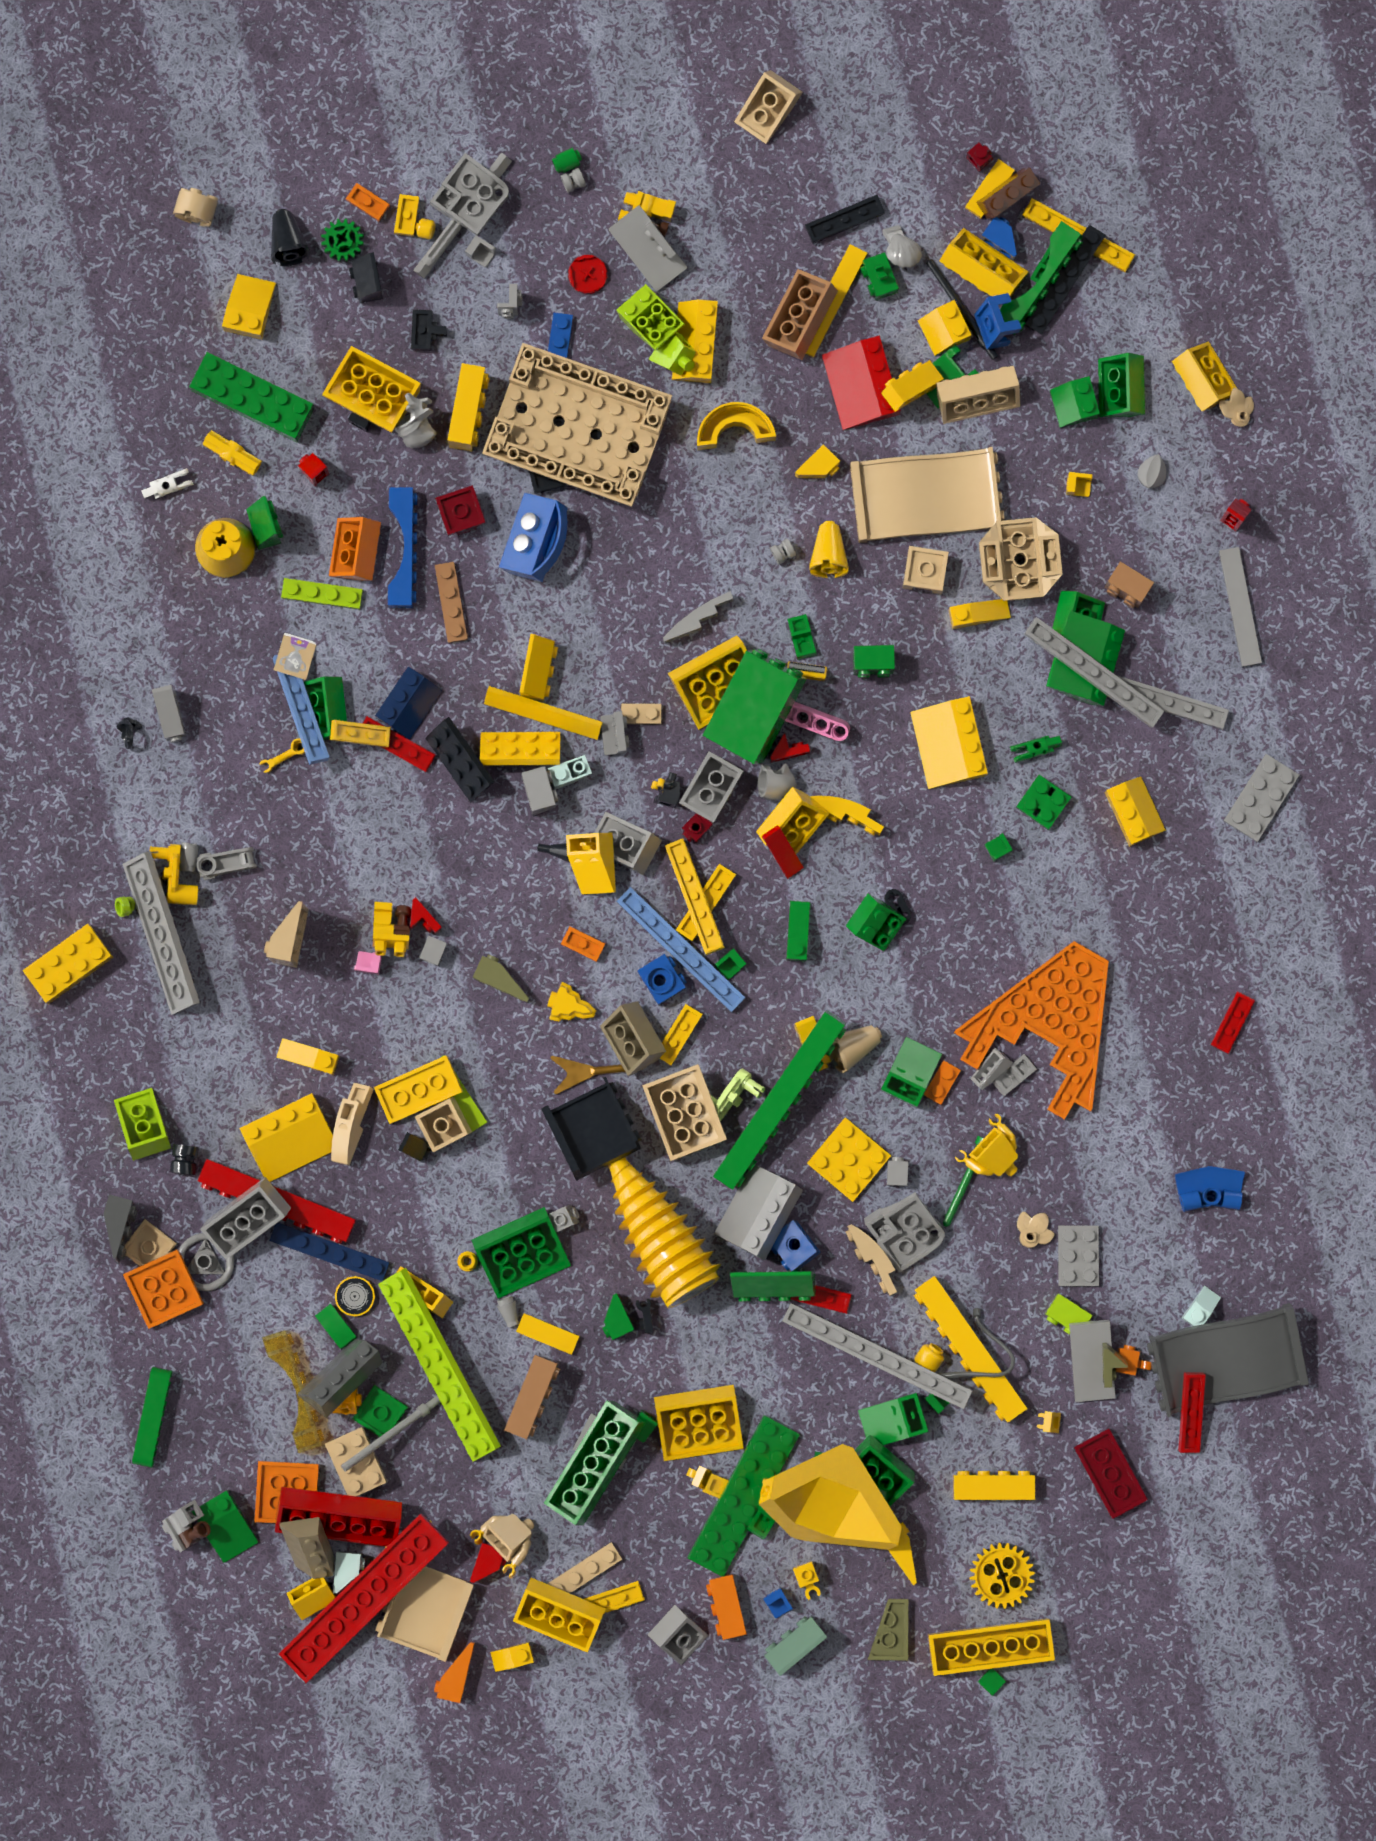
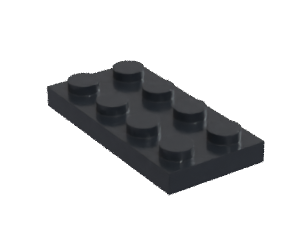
M450 717L444 719L426 737L429 745L433 748L470 803L476 800L495 782Z

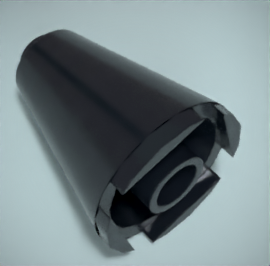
M279 209L272 216L271 260L273 264L276 265V262H278L280 266L284 267L300 264L304 257H307V259L310 257V249L292 212L287 209Z

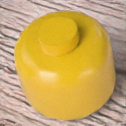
M422 218L415 225L417 236L428 240L433 238L436 223L433 220Z

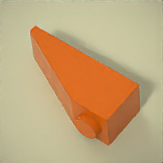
M471 1641L444 1673L441 1680L436 1681L434 1692L437 1693L436 1698L461 1703L475 1642Z

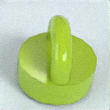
M123 896L116 898L115 910L120 917L128 916L134 911L135 900L132 897Z

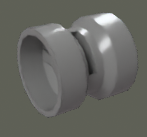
M579 168L574 169L570 174L560 175L567 193L573 192L577 187L582 188L586 186Z
M788 539L783 540L778 546L770 547V551L778 565L784 563L785 559H791L796 556Z

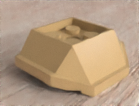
M1036 517L996 521L979 542L982 581L1003 601L1044 597L1063 574L1059 534L1051 530ZM1022 555L1025 558V563L1018 565L1014 560L1015 556Z

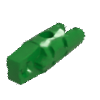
M1048 735L1010 746L1011 752L1027 750V753L1013 758L1014 762L1018 763L1054 752L1053 749L1062 746L1060 736L1049 738Z

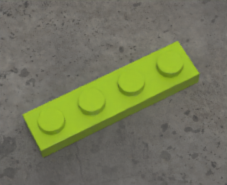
M284 578L281 598L360 609L363 589Z

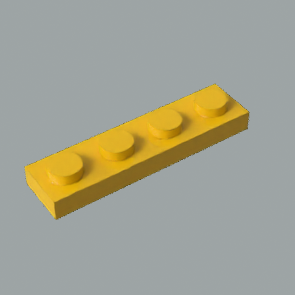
M721 864L717 866L703 888L711 912L736 876L735 873ZM688 910L676 931L690 941H693L698 933Z

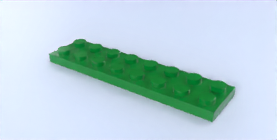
M763 1415L729 1478L723 1493L687 1557L688 1559L721 1577L725 1575L748 1532L747 1526L761 1507L759 1500L763 1479L779 1474L800 1434Z

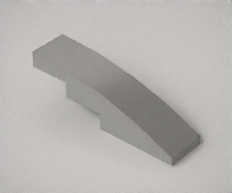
M731 591L708 601L684 617L663 637L664 644L702 630L700 622L717 616V607L733 602Z

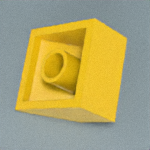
M955 300L934 309L918 320L934 356L949 350L955 344L958 346L971 339V333Z

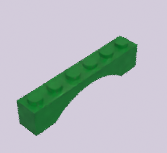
M1061 221L1050 237V256L1046 269L1039 281L1024 295L1011 300L1010 303L1003 304L1000 308L1004 322L1019 321L1022 329L1018 333L1023 330L1026 324L1024 321L1028 315L1031 317L1036 311L1037 306L1035 305L1038 301L1046 297L1049 285L1051 283L1054 284L1059 278L1061 268L1069 264L1071 260L1070 255L1074 250L1077 251L1081 247L1083 237L1079 232Z

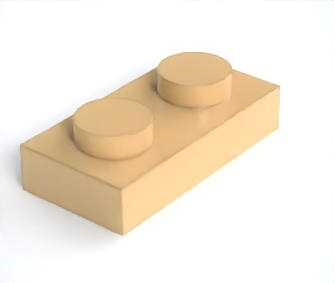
M621 704L622 715L626 716L627 724H661V704Z

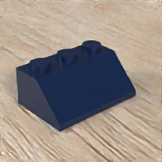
M408 666L375 717L410 740L442 690Z

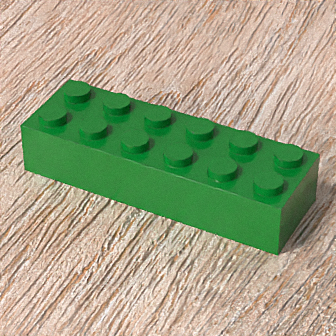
M206 352L189 386L192 392L296 443L315 409L313 403Z
M606 1400L544 1504L575 1526H583L646 1425V1422L617 1402Z

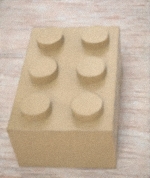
M364 1427L325 1443L347 1495L350 1496L361 1495L388 1482L375 1452H372L346 1472L341 1467L343 1463L371 1444Z

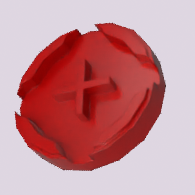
M582 255L577 257L569 267L568 279L576 291L582 294H593L604 287L607 280V269L604 262L596 256Z

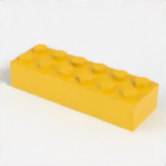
M1048 1618L928 1634L934 1676L1055 1660L1050 1619Z

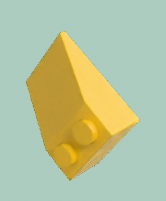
M237 274L222 323L223 330L262 340L276 282Z

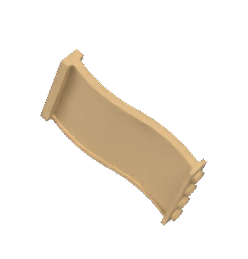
M989 447L987 449L957 453L851 462L850 469L859 543L896 537L991 529L996 521H1004V511H1000L999 503H1002V493L997 490V484L1000 483L999 472H995V464H998L997 452H993V447Z

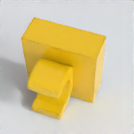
M1045 1411V1414H1038V1417L1044 1418V1424L1037 1425L1039 1429H1043L1044 1432L1059 1433L1061 1413Z
M699 1466L697 1471L689 1468L686 1475L693 1478L692 1485L703 1489L712 1471Z

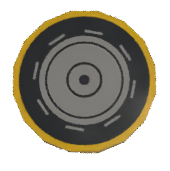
M357 1276L348 1277L341 1281L336 1288V1305L346 1315L361 1316L367 1313L374 1304V1288L364 1278Z

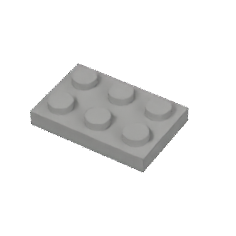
M1058 1226V1286H1099V1226Z

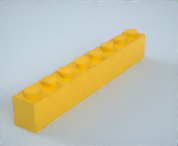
M935 1276L914 1289L916 1294L913 1296L920 1305L924 1304L928 1309L925 1312L931 1322L934 1320L939 1325L937 1328L938 1332L943 1338L947 1337L951 1342L948 1345L954 1355L958 1353L963 1359L960 1363L966 1371L1001 1372ZM1005 1376L971 1378L977 1388L982 1387L986 1392L983 1396L989 1405L992 1403L997 1408L995 1413L1001 1422L1005 1420L1008 1423L1027 1410V1407Z

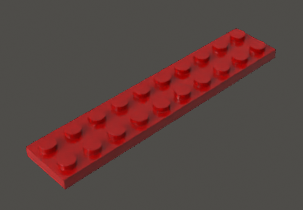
M421 1513L279 1655L305 1683H308L450 1542Z

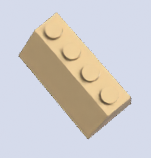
M1014 366L1001 367L992 371H983L979 374L965 375L957 379L943 380L936 383L943 424L1020 407L1019 382Z

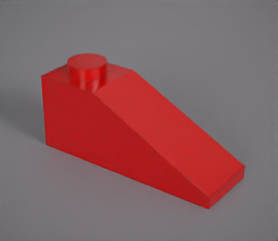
M1235 498L1220 521L1234 531H1237L1252 509L1249 508L1250 505L1243 499L1238 500Z

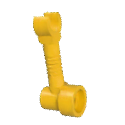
M300 738L292 741L291 749L269 760H262L259 763L260 765L264 763L269 764V768L264 773L271 772L276 765L296 754H305L304 748L300 751L298 750V746L302 744Z

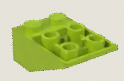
M646 284L616 310L619 318L629 329L654 350H657L685 325Z

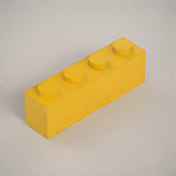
M957 1471V1475H953V1499L1035 1500V1475H1030V1471H1018V1475H1010V1471H998V1475H990V1471H978V1475H970V1471Z

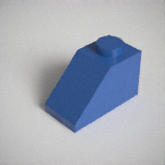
M995 217L982 234L981 240L1014 261L1017 253L1012 227L1003 217Z

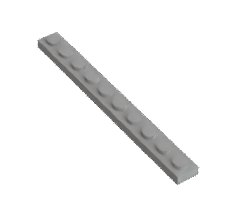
M792 1303L782 1322L962 1409H965L973 1392Z

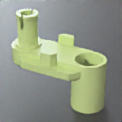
M743 1068L735 1074L719 1099L711 1095L720 1121L725 1117L732 1105L739 1107L743 1101L739 1095L744 1089L757 1098L762 1096L760 1092L764 1093L765 1087L752 1080L751 1073Z

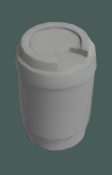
M182 842L180 845L179 871L195 872L199 847L195 843Z

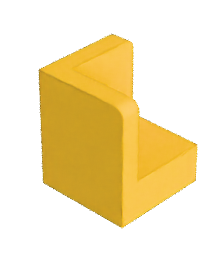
M1069 472L1066 495L1089 497L1093 475Z

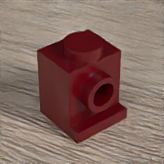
M979 142L966 155L967 160L978 172L994 160L991 156V150L986 145L982 146Z
M696 813L682 827L684 831L682 835L689 842L693 840L697 843L713 824ZM694 824L699 825L700 829L698 831L692 829Z

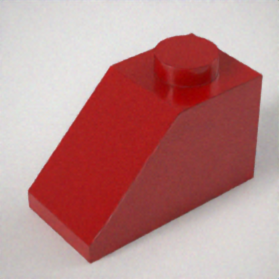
M314 453L311 455L306 454L299 461V469L314 486L330 474L327 466Z
M482 1543L470 1582L474 1583L498 1571L500 1566H505L506 1560L492 1545Z

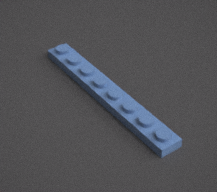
M631 887L616 901L731 1013L745 999L727 979Z

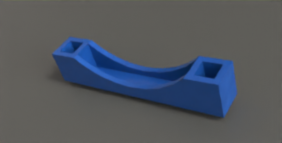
M389 487V509L400 524L404 538V553L400 568L388 585L389 608H413V603L417 601V593L413 591V583H417V572L413 571V564H417V552H413V544H417V532H413V526L417 525V513H414V505L418 503V495L414 493L413 487Z

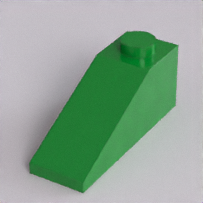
M790 901L787 961L806 962L810 902Z

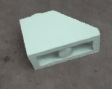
M1204 1286L1181 1319L1191 1326L1204 1324L1221 1297Z
M336 1552L333 1593H338L360 1574V1570H364L365 1558H362V1553Z

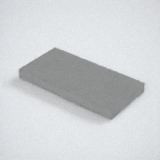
M1110 1320L1069 1323L1075 1402L1115 1399L1114 1381H1112L1113 1387L1104 1388L1102 1343H1107L1112 1347Z

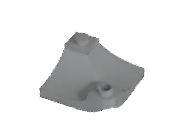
M464 153L442 182V186L430 200V205L478 236L495 212L507 200L509 189L500 178ZM500 190L503 192V194L501 196H497L495 194L496 191Z
M916 1192L893 1205L882 1209L880 1207L864 1218L865 1225L899 1273L936 1249L945 1237L944 1228L934 1218ZM937 1230V1233L931 1234V1231Z

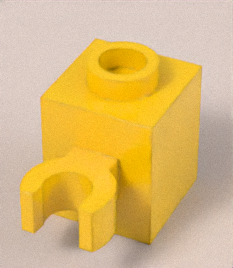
M812 1561L794 1567L793 1571L799 1587L806 1586V1598L810 1599V1590H815L817 1595L820 1596L819 1588L814 1586V1583L818 1582L819 1579Z

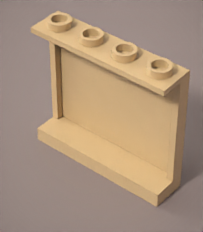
M424 1567L383 1608L382 1612L386 1614L383 1621L379 1619L375 1630L379 1632L377 1637L385 1638L446 1662L474 1584L435 1569Z

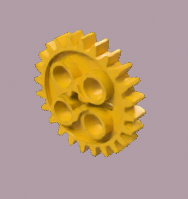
M999 1542L996 1549L990 1544V1551L983 1548L984 1555L976 1554L979 1561H972L976 1567L969 1569L974 1573V1576H970L969 1579L975 1580L971 1587L978 1588L974 1594H982L981 1601L987 1598L988 1606L995 1602V1608H998L1000 1603H1002L1004 1609H1006L1007 1603L1014 1607L1015 1600L1022 1603L1020 1597L1024 1596L1027 1598L1028 1596L1025 1591H1032L1028 1584L1035 1582L1030 1579V1576L1034 1575L1035 1572L1029 1571L1033 1564L1026 1563L1029 1556L1023 1558L1024 1551L1021 1550L1017 1553V1546L1009 1549V1543H1006L1005 1547L1002 1548ZM1006 1557L1013 1559L1014 1563L1010 1568L1003 1566V1560ZM996 1558L999 1560L1002 1571L1004 1573L1007 1572L1005 1581L1008 1585L1009 1593H1006L1002 1580L1000 1578L997 1579L999 1571L995 1563ZM987 1564L994 1566L995 1570L991 1575L984 1573L983 1569ZM1013 1576L1020 1578V1585L1018 1587H1011L1010 1579ZM994 1583L1001 1585V1591L998 1594H992L990 1590Z

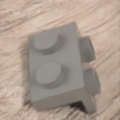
M509 284V303H497L498 315H502L504 319H512L514 316H518V306H522V290H518L517 284Z
M622 711L614 712L612 715L601 716L604 755L624 754L627 751L626 748H629V738L625 736L624 728H627L626 716L622 715Z

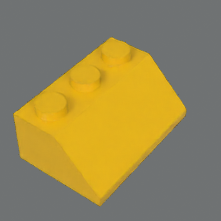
M1209 341L1187 349L1172 361L1175 370L1180 374L1186 388L1190 391L1196 405L1202 412L1219 404V401L1228 399L1231 396L1232 389L1237 388Z
M530 634L520 686V696L543 702L545 697H549L551 686L547 685L548 679L553 678L554 666H551L552 658L556 659L558 652L555 641Z
M1141 776L1105 791V795L1129 847L1166 831Z
M792 787L756 832L766 845L762 835L778 825L797 854L826 819L829 812L808 794Z

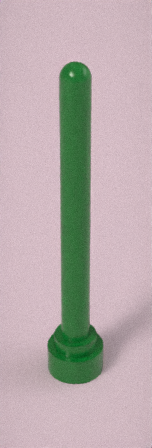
M977 1136V1139H976V1141H975L976 1146H977L984 1138H982V1137H980V1136ZM967 1168L943 1220L945 1227L950 1226L974 1174V1171L970 1168Z

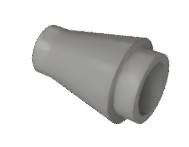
M512 1296L497 1300V1308L504 1318L507 1327L519 1324L516 1300H513Z

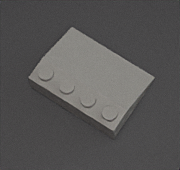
M754 1165L751 1171L748 1170L745 1176L746 1179L737 1190L714 1234L765 1261L803 1190L780 1176Z

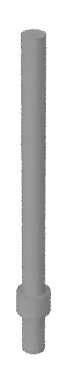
M435 1396L426 1404L422 1403L416 1408L415 1412L341 1465L342 1469L345 1472L420 1417L424 1418L428 1415L431 1409L441 1403L438 1396Z

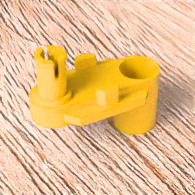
M170 844L168 848L150 846L149 851L157 852L151 853L153 859H167V862H169L168 867H164L162 879H167V903L197 905L198 885L178 884L180 844Z

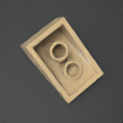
M766 71L734 122L767 144L791 112L803 92L773 71Z

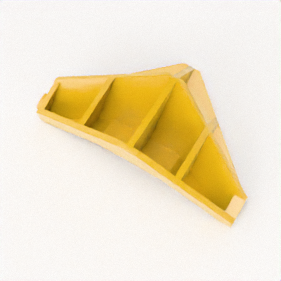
M841 1444L762 1481L763 1486L760 1492L759 1505L790 1537L810 1542L886 1550L898 1546L902 1526L854 1448Z

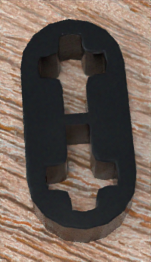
M896 889L887 891L884 896L885 904L895 911L900 908L902 913H907L906 921L903 923V925H906L911 919V913L902 894ZM890 893L899 896L896 900L898 906L895 907L893 901H888Z

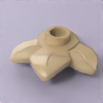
M1233 388L1230 401H1219V406L1223 415L1231 419L1235 426L1244 427L1250 421L1254 402L1252 397L1245 398L1241 390Z
M1022 1212L1019 1215L1017 1228L1021 1232L1019 1239L1023 1246L1033 1248L1037 1244H1047L1053 1239L1054 1233L1047 1229L1049 1220L1046 1213L1036 1214L1032 1218L1026 1212ZM1027 1235H1032L1033 1240H1028Z

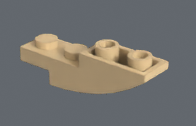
M354 1083L348 1099H342L332 1139L331 1161L348 1166L351 1163L363 1132L360 1124L374 1090L370 1086Z
M852 1224L847 1226L848 1231H846V1235L850 1243L854 1241L857 1249L854 1251L858 1260L863 1259L865 1263L872 1259L873 1263L870 1266L874 1274H879L882 1280L879 1282L883 1293H888L889 1296L896 1293L897 1291L889 1276V1273L895 1271V1268L885 1252L862 1230Z

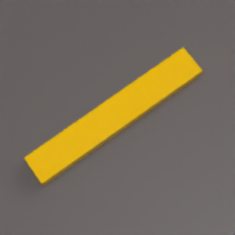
M1031 198L1022 214L1026 219L1052 233L1061 221L1081 235L1086 230V227ZM1104 238L1094 256L1126 273L1135 254Z
M851 244L830 281L838 292L806 352L807 355L813 358L850 289L863 260L867 256V252Z
M491 686L487 689L485 705L598 740L602 726L601 721Z
M682 838L665 845L705 954L709 955L724 949L723 941L685 840Z

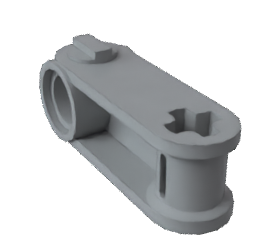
M254 847L216 854H200L197 858V869L200 878L209 880L214 879L218 875L257 868L252 853ZM209 861L213 864L210 871L202 870L204 862Z

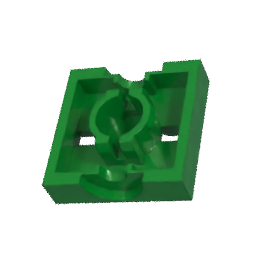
M1038 775L1016 808L1049 830L1071 799V796L1041 775ZM1050 788L1055 790L1051 796L1047 794ZM1035 809L1039 812L1037 817L1033 815Z

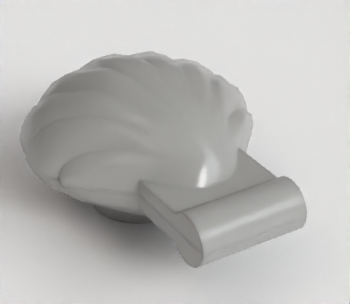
M900 225L883 229V235L889 243L886 250L887 258L892 264L901 268H911L919 263L922 258L920 245L911 238L904 236Z

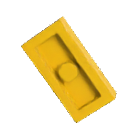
M399 195L394 234L414 237L420 199L418 196Z

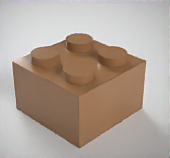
M1119 562L1104 588L1107 589L1106 592L1110 596L1122 598L1124 600L1123 603L1128 607L1134 608L1135 606L1139 608L1154 582L1124 563Z

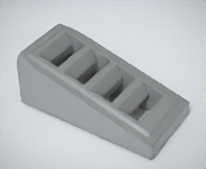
M994 1048L970 1079L983 1090L1004 1073L1013 1062L1004 1053Z

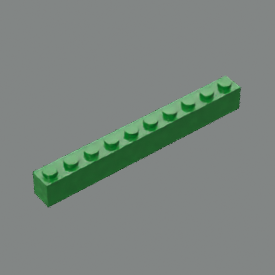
M828 1010L824 1012L713 1175L714 1178L732 1190L735 1186L740 1187L746 1179L743 1176L746 1170L751 1171L757 1162L754 1160L758 1153L763 1154L768 1146L765 1143L769 1137L774 1138L779 1130L776 1126L780 1120L784 1122L791 1113L788 1111L791 1104L796 1105L801 1098L799 1094L803 1087L805 1089L808 1088L813 1080L810 1078L814 1071L819 1072L824 1064L821 1060L825 1054L829 1056L836 1047L833 1045L836 1038L840 1040L846 1032L844 1028L846 1023Z

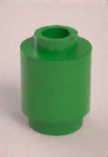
M573 148L555 155V158L552 159L558 174L568 172L580 166V161H582L579 151H574Z

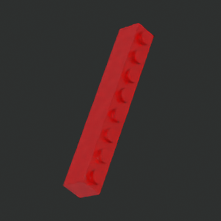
M206 1159L197 1181L202 1183L200 1187L210 1191L213 1188L220 1190L219 1195L230 1199L231 1195L239 1197L260 1180ZM274 1187L291 1207L287 1215L281 1220L285 1222L287 1218L294 1220L293 1225L305 1229V1226L313 1228L312 1233L322 1237L324 1233L332 1236L330 1240L342 1244L343 1241L348 1242L356 1222L355 1219Z

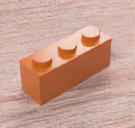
M729 1574L709 1579L710 1584H707L706 1588L708 1596H713L714 1604H711L712 1614L717 1616L719 1624H715L717 1635L722 1636L723 1640L746 1635L733 1575Z

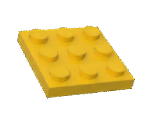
M845 1117L807 1164L853 1202L891 1155Z

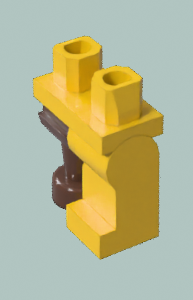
M638 191L637 194L626 192L623 204L633 206L632 210L640 205L650 219L655 217L670 222L676 201L664 200ZM621 209L618 221L629 212ZM653 222L662 235L666 237L669 223L662 222L660 225Z
M374 902L372 947L375 949V955L384 956L386 955V948H394V956H405L406 949L409 948L410 929L407 926V918L411 916V907L406 905L396 906L395 915L399 918L397 925L391 924L392 903Z

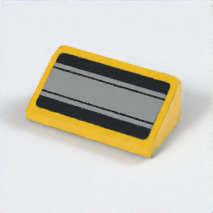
M789 661L787 663V668H796L802 671V676L807 679L818 681L826 679L827 667Z

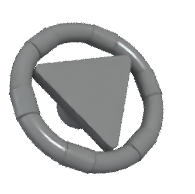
M203 1233L195 1234L183 1242L179 1251L184 1260L187 1249L193 1244L204 1240L189 1264L188 1270L190 1274H223L219 1279L209 1284H200L193 1280L198 1291L216 1290L223 1286L230 1278L234 1269V1255L226 1260V1270L224 1272L207 1241L209 1239Z

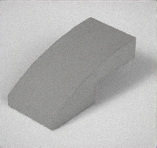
M1023 1054L992 1083L1005 1096L1037 1069L1026 1055Z

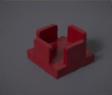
M473 485L435 498L448 536L457 533L459 536L476 530L477 526L486 524Z

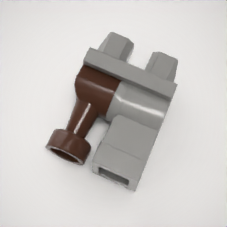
M195 1500L179 1508L175 1513L162 1521L164 1532L170 1534L173 1539L172 1545L176 1551L179 1550L180 1553L207 1537L211 1531L208 1523L204 1521L198 1522L194 1527L191 1524L204 1516ZM191 1507L195 1510L196 1516L192 1514Z

